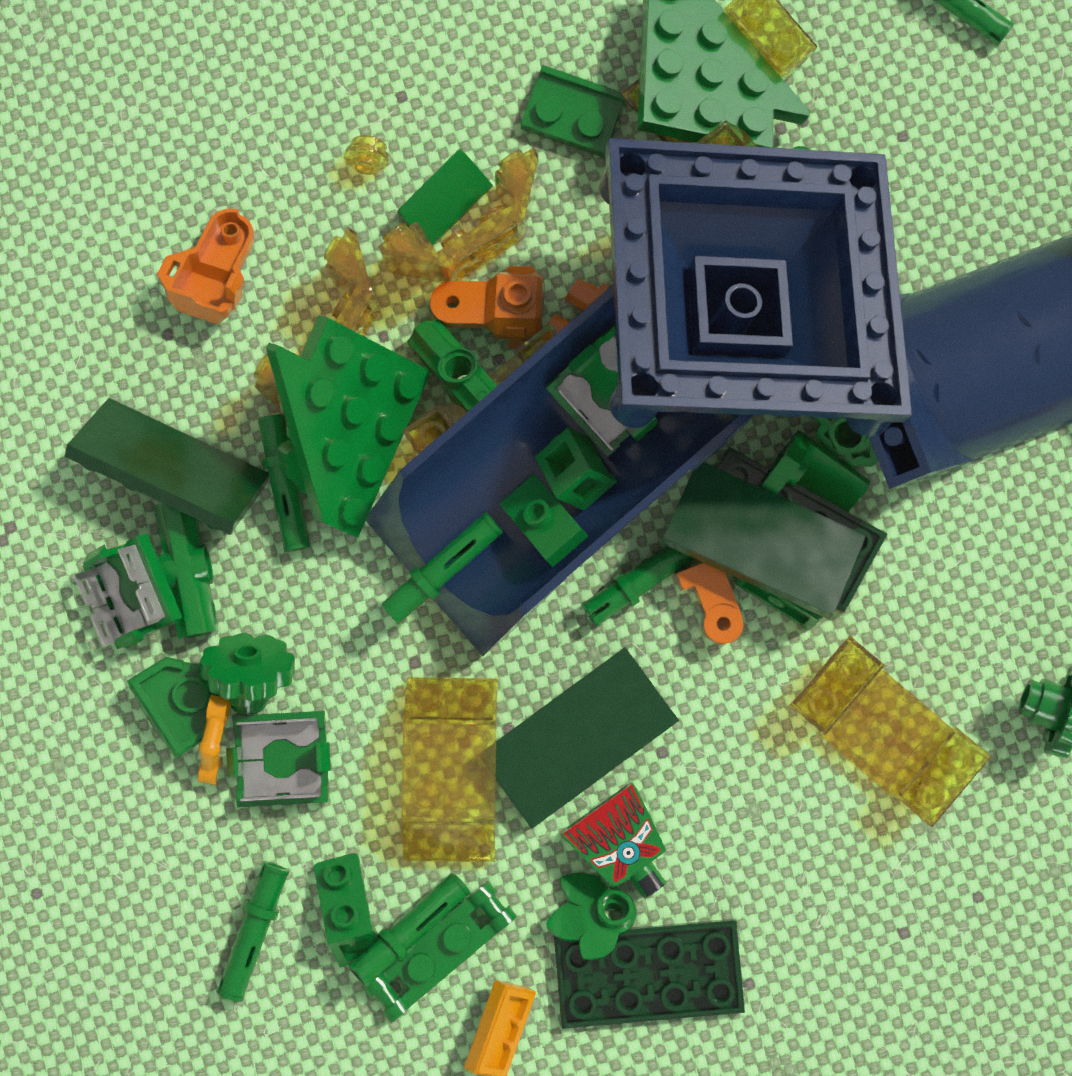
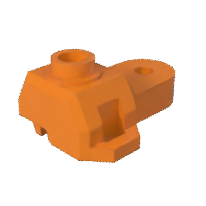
M228 208L216 212L210 218L195 247L165 257L157 272V277L165 289L167 299L178 312L214 324H220L229 316L231 311L236 309L243 295L242 289L245 285L244 277L240 270L254 244L252 224L247 218L240 215L238 209ZM174 266H177L174 277L169 276Z
M509 266L505 272L497 273L488 281H447L440 284L431 295L430 307L434 318L438 319L446 327L486 328L496 339L507 340L508 348L527 349V340H538L542 336L545 281L544 277L537 273L532 266ZM452 302L459 303L455 308L448 307Z

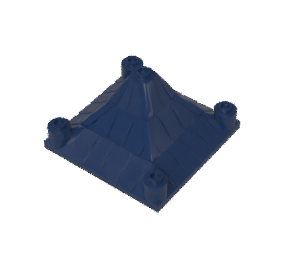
M608 139L605 147L606 166L600 179L599 190L601 197L609 204L618 383L610 397L609 406L612 415L619 423L626 427L640 428L651 423L657 412L678 411L710 414L810 416L819 418L845 417L847 423L854 431L860 435L870 437L884 432L892 422L905 423L912 416L886 154Z

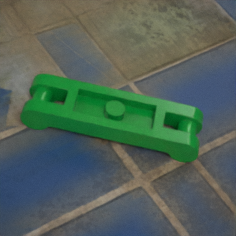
M486 881L409 948L407 950V958L402 962L396 960L368 988L364 985L362 986V989L370 998L375 996L385 1008L382 1013L390 1023L398 1019L414 1003L517 917L509 905L504 907L494 894L497 890L489 881ZM478 907H481L491 919L482 927L470 915ZM397 975L409 987L400 996L388 984Z

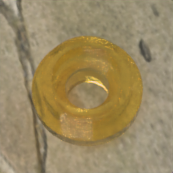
M360 135L354 137L351 145L346 147L344 159L356 172L372 175L387 168L389 154L386 152L387 146L382 140L373 136Z

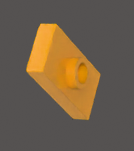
M494 981L464 1065L466 1070L483 1076H507L536 995L535 990L527 986L505 981Z

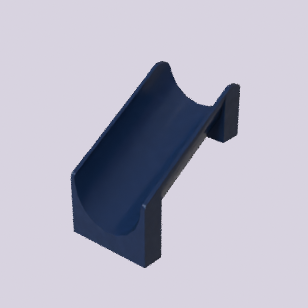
M1072 234L917 292L900 294L912 416L905 423L892 422L881 434L869 437L889 489L936 476L978 460L981 457L1072 424Z
M613 284L447 431L437 437L397 473L366 519L368 525L409 572L416 566L421 569L483 513L487 512L503 530V533L439 589L441 594L434 599L482 657L513 632L570 574L691 469L695 471L723 448L756 416L729 413H689L683 411L657 412L655 417L660 423L638 442L629 435L620 443L621 446L608 457L592 441L607 471L615 476L617 482L584 511L557 499L588 537L552 567L499 503L532 474H535L554 495L535 456L567 427L589 437L544 386L567 367L587 346L592 344L615 324ZM472 540L470 543H468L462 550H460L454 557H452L445 565H448L454 558H456L462 551H464V550H465L471 543H473L475 540Z

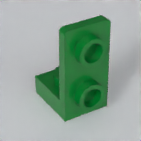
M797 430L773 460L761 484L763 488L777 495L786 483L791 486L799 483L807 490L849 512L868 490L870 480L807 435Z
M356 853L321 861L314 865L327 944L340 968L353 963L378 939V932L371 920L360 859Z

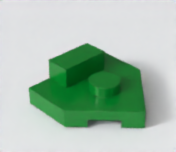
M164 657L126 681V684L137 699L139 707L175 759L201 743L206 726V713L210 696H219V694L208 690V681L201 678L200 665L184 662V660Z

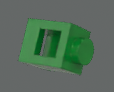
M569 427L561 434L555 436L549 445L535 456L555 497L583 511L617 482L615 476L607 471L591 439Z

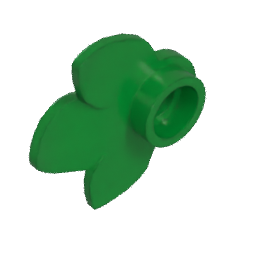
M572 873L561 876L560 885L568 903L563 904L547 920L546 928L560 940L579 942L580 955L583 960L604 958L614 950L618 935L628 932L634 925L637 916L634 901L622 891L609 890L604 882L595 875ZM607 909H616L621 914V918L611 920L606 916L605 911Z

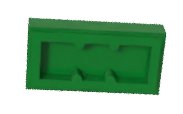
M532 474L499 503L552 567L588 537L585 531L535 474Z

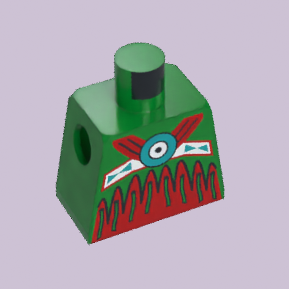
M632 782L625 785L561 831L564 839L613 888L630 878L645 899L667 883L652 863L653 860L667 850L637 788Z

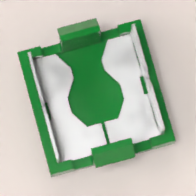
M615 324L592 344L587 346L567 367L544 386L607 457L621 446L620 443L629 435L638 442L660 423L654 417L651 423L644 427H626L619 423L611 413L609 406L610 397L618 383Z
M147 533L137 535L126 541V544L106 549L105 544L87 554L82 563L84 572L73 575L85 605L92 606L94 613L91 614L90 618L102 646L114 643L116 649L123 647L128 649L143 641L144 637L182 618L175 597L172 594ZM82 579H84L86 582V585L90 592L89 595H87V592L82 583ZM99 622H102L108 636L107 638H105Z
M325 711L233 716L235 747L226 748L227 777H237V808L330 802L328 771H331L330 744L326 738Z

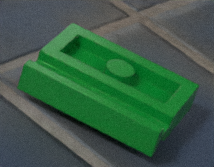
M542 65L521 122V129L604 158L606 154L605 147L608 139L612 138L626 93Z

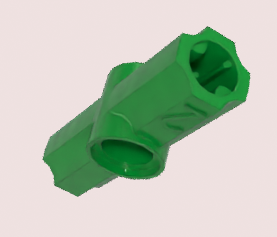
M426 319L413 329L411 337L407 340L409 348L445 388L450 401L460 405L466 413L497 387L496 383L480 367L475 354L469 349L463 348L438 319L434 321ZM463 375H467L466 377H463V378H461V379H457V378H459V377H461V376H463Z
M163 503L154 505V515L162 553L159 554V563L182 616L181 619L175 621L178 639L199 637L219 632L215 604L210 584H213L212 564L208 549L205 544H202L198 520L180 511L171 510Z

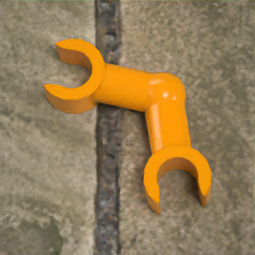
M210 696L206 713V726L198 748L201 756L198 782L217 786L218 769L223 766V757L219 756L220 742L224 725L227 723L231 709L229 699H224L221 696Z

